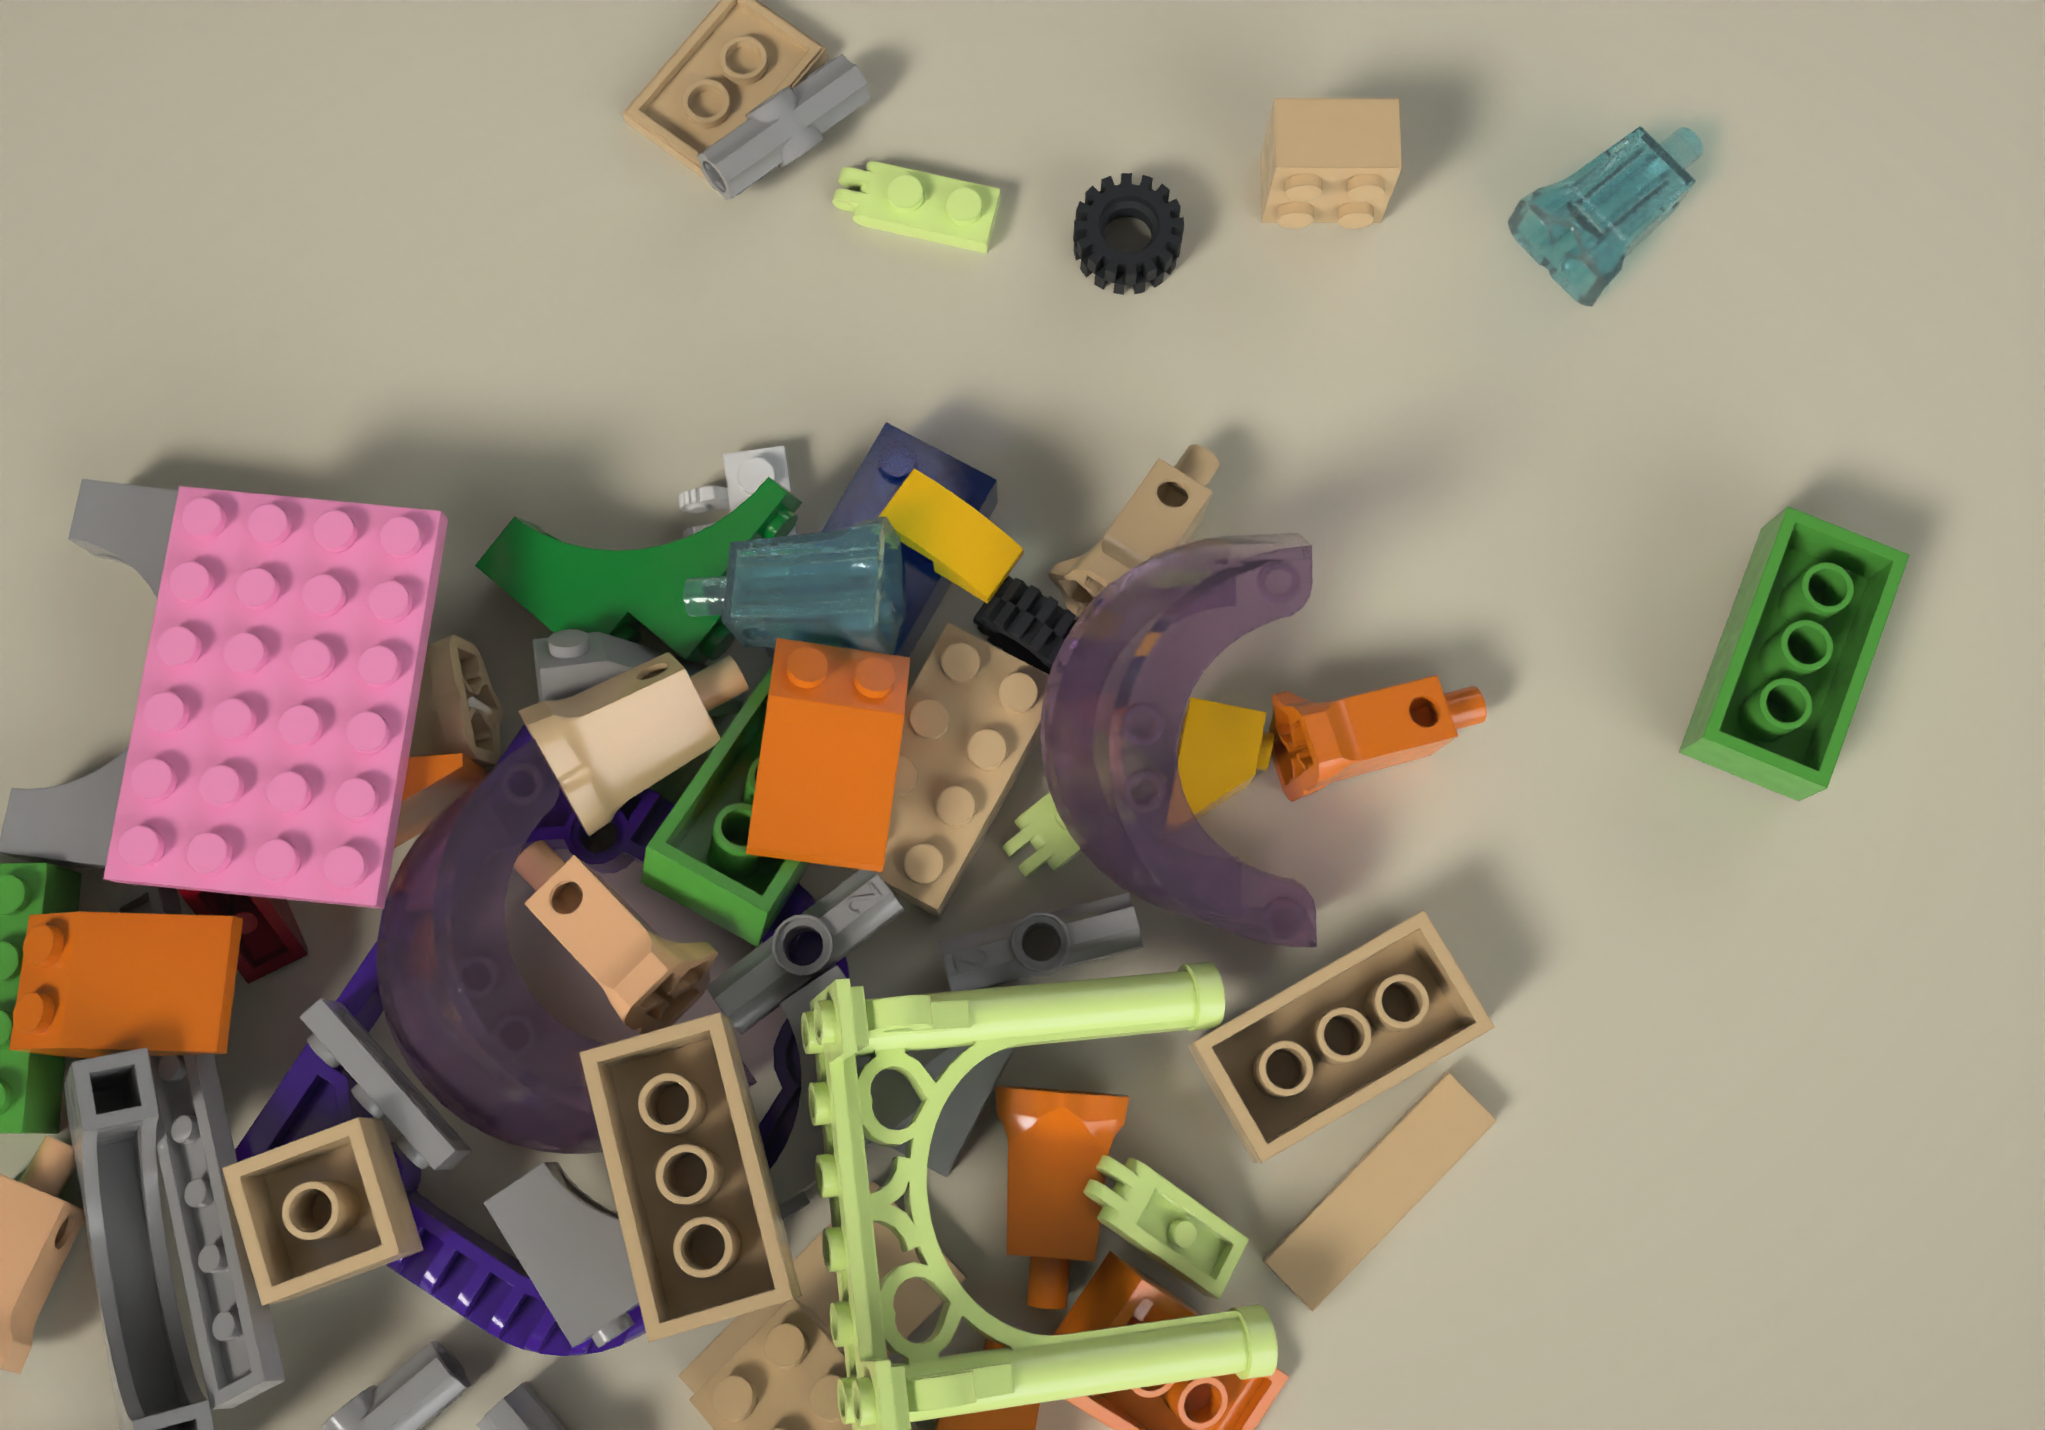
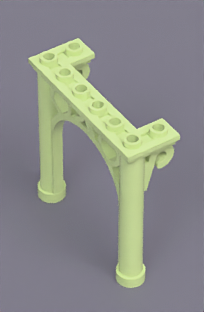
M1212 962L1182 964L1178 971L872 999H865L864 986L851 987L850 978L837 979L809 1002L810 1011L803 1012L801 1017V1036L805 1053L815 1054L817 1082L809 1084L808 1107L813 1126L822 1125L825 1154L816 1156L815 1177L820 1198H829L832 1227L823 1229L822 1247L827 1271L829 1273H837L839 1302H832L830 1305V1328L834 1346L836 1348L844 1347L847 1377L839 1378L837 1383L838 1408L844 1425L852 1423V1430H910V1422L1228 1374H1236L1240 1379L1244 1380L1271 1376L1275 1372L1278 1360L1276 1333L1269 1313L1260 1304L1233 1307L1223 1312L1060 1335L1033 1334L1007 1325L978 1305L953 1275L936 1239L928 1204L927 1164L935 1125L951 1092L975 1065L993 1053L1019 1046L1181 1030L1216 1029L1221 1025L1224 1018L1225 994L1220 973ZM968 1046L967 1049L957 1055L941 1071L935 1080L932 1079L918 1060L905 1054V1052ZM870 1056V1061L861 1067L857 1073L856 1057ZM886 1069L896 1070L903 1074L921 1100L910 1123L901 1130H892L881 1125L875 1118L872 1109L871 1083L877 1073ZM864 1136L879 1146L896 1147L907 1141L905 1157L897 1156L892 1158L891 1172L885 1184L875 1192L870 1193ZM903 1194L905 1212L891 1205ZM873 1223H879L889 1228L898 1238L902 1252L915 1249L920 1263L908 1262L893 1267L879 1282ZM909 1278H919L926 1282L944 1302L933 1334L918 1344L904 1339L898 1332L895 1323L894 1295L898 1286ZM960 1320L983 1337L1003 1346V1348L939 1356V1353L950 1344ZM886 1348L900 1356L902 1362L890 1363V1360H887Z

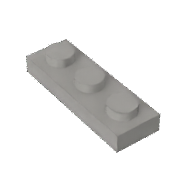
M320 998L300 1016V1019L313 1032L307 1038V1042L313 1051L332 1068H336L340 1064L357 1082L351 1089L354 1097L374 1117L380 1119L385 1114L402 1133L396 1139L398 1147L416 1166L425 1169L430 1165L433 1170H452L472 1151L341 1002Z

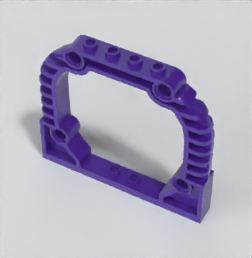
M523 724L336 1001L341 1002L369 1033L388 1003L394 1004L398 1002L411 987L416 977V970L413 969V966L427 946L430 948L436 946L446 935L454 918L450 911L493 847L516 860L528 846L534 842L544 840L553 850L568 849L572 855L578 857L595 871L600 873H616L627 868L633 861L644 865L646 846L675 805L648 787L628 800L609 822L614 823L617 828L615 843L606 851L591 852L589 847L590 836H588L575 815L526 725ZM799 883L762 940L763 943L774 935L775 930L784 920L794 915H801L817 902ZM812 931L797 935L791 941L789 947V957L792 963L799 966L814 963L821 956L823 950L821 935ZM845 956L836 965L839 966L846 978L849 979V967ZM788 1018L783 1023L773 1047L774 1070L782 1089L759 1124L769 1169L777 1161L787 1144L794 1127L801 1095L800 1055ZM307 1043L235 1149L237 1162L357 1117L373 1118V1115L357 1101L351 1092V1089L357 1082L341 1064L336 1068L326 1064ZM390 1142L423 1251L386 1264L387 1267L487 1333L523 1350L555 1356L587 1355L621 1346L646 1333L640 1305L628 1312L635 1324L607 1344L598 1348L593 1339L590 1338L586 1342L572 1348L519 1260L422 1196L417 1191L421 1181V1168L407 1158L396 1142Z

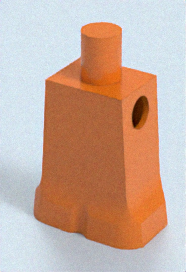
M1438 675L1327 702L1309 701L1291 692L1283 691L1272 695L1273 715L1269 733H1274L1271 756L1282 790L1287 799L1294 802L1317 792L1330 783L1431 756L1458 737L1457 729L1485 722L1487 716L1485 700L1476 686L1443 693Z
M996 1085L997 1115L1004 1125L1008 1140L1006 1255L1030 1256L1026 1304L1028 1306L1043 1309H1066L1070 1260L1095 1261L1100 1227L1097 1216L1102 1207L1088 1198L1083 1191L1089 1179L1105 1185L1106 1177L1096 1169V1166L1102 1155L1109 1156L1111 1144L1117 1132L1125 1123L1129 1103L1128 1095Z

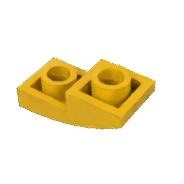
M915 468L877 518L879 529L932 560L936 573L987 604L1024 554L1023 548L992 521L954 493Z

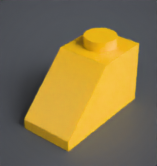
M1190 697L1184 715L1162 828L1163 833L1175 835L1248 787L1255 776L1256 769L1267 771L1274 741V733L1263 731L1267 712Z

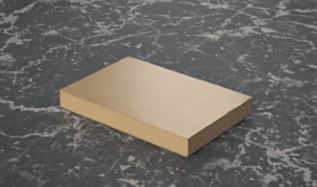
M720 0L622 114L626 124L707 181L701 171L697 155L747 120L745 115L759 104L789 85L792 88L806 79L809 74L824 65L828 60L827 48L758 0Z

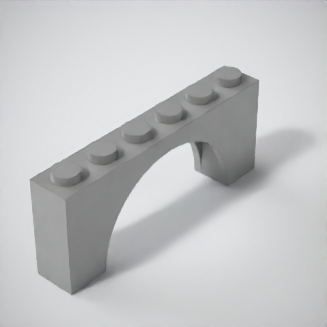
M82 479L68 539L95 557L110 559L132 567L146 581L158 599L178 490ZM129 746L111 762L80 779L46 788H11L0 836V853L28 862L50 863L53 865L105 871Z
M838 965L779 1003L795 1035L801 1064V1095L794 1127L787 1144L770 1169L783 1222L811 1203L804 1191L816 1184V1156L825 1154L822 1125L813 1126L809 1114L808 1087L810 1083L817 1082L815 1054H806L803 1048L801 1017L803 1012L810 1011L809 1002L834 980L847 979ZM870 1056L856 1057L857 1073L861 1067L870 1061ZM886 1069L875 1075L871 1083L872 1109L875 1118L888 1129H904L913 1118L921 1100L907 1078L896 1070ZM864 1136L865 1149H867L874 1142L866 1139ZM558 1162L541 1163L483 1202L572 1348L586 1342L590 1338L600 1348L635 1324L628 1312L637 1307L639 1301L618 1212L608 1209L583 1192L567 1176Z
M142 1048L72 1062L63 1085L119 1428L120 1430H214L209 1400L205 1398L199 1387L190 1360L170 1269L157 1170L156 1129L159 1112L148 1049Z

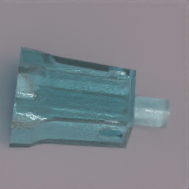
M1639 126L1570 177L1555 184L1540 187L1522 198L1508 220L1509 229L1523 249L1539 265L1544 266L1549 271L1550 276L1574 300L1584 306L1592 307L1619 274L1624 259L1676 210L1695 184L1696 180L1685 169L1703 154V144L1697 134L1686 127L1678 128L1659 144Z
M885 516L861 520L849 527L834 531L730 542L727 576L688 578L683 591L685 609L691 617L722 615V622L743 647L775 648L776 639L781 638L893 655L899 628L906 616L900 538Z

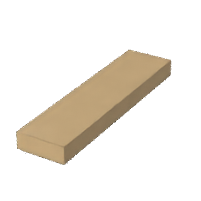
M1445 1073L1262 1261L1313 1312L1497 1120L1450 1073Z

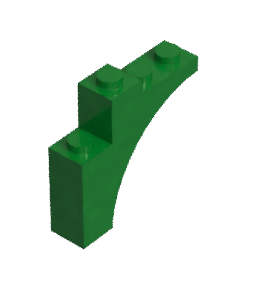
M768 477L735 510L695 534L664 545L616 551L591 549L565 543L549 535L539 526L514 516L475 566L554 633L561 630L576 629L586 633L601 632L638 643L641 634L637 630L643 624L685 660L705 664L709 658L714 661L723 655L737 635V631L733 628L742 618V615L724 600L730 593L732 595L740 593L751 582L758 569L755 561L770 543L777 545L787 537L798 519L795 512L803 502L782 485Z

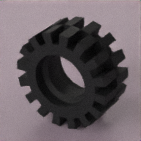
M1121 173V183L1119 185H1114L1111 176L1101 179V190L1098 191L1092 185L1085 192V203L1080 201L1076 209L1073 251L1075 259H1081L1080 270L1086 278L1094 273V285L1101 289H1104L1108 281L1114 283L1113 293L1124 295L1125 285H1133L1134 294L1144 293L1146 282L1148 281L1151 282L1154 288L1163 283L1164 272L1170 275L1176 266L1177 257L1179 258L1184 231V217L1179 218L1181 206L1177 198L1170 202L1168 201L1170 190L1164 184H1161L1156 191L1152 190L1153 178L1143 175L1140 185L1132 184V173ZM1133 217L1143 221L1148 226L1151 232V240L1140 251L1123 252L1113 248L1107 242L1104 231L1108 224L1116 218Z
M1008 576L988 604L984 602L973 617V623L978 626L977 629L982 634L988 636L987 640L994 646L1001 647L1004 652L1062 681L1063 686L1069 683L1096 644L1095 636L1088 632L1089 628L1083 622L1075 620V614L1069 609L1064 610L1058 605L1059 602L1051 596L1047 598L1042 595L1041 590L1033 585L1028 587L1023 580L1016 577L1012 579Z

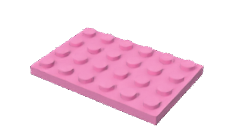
M179 486L103 879L116 883L384 909L448 518L442 511Z

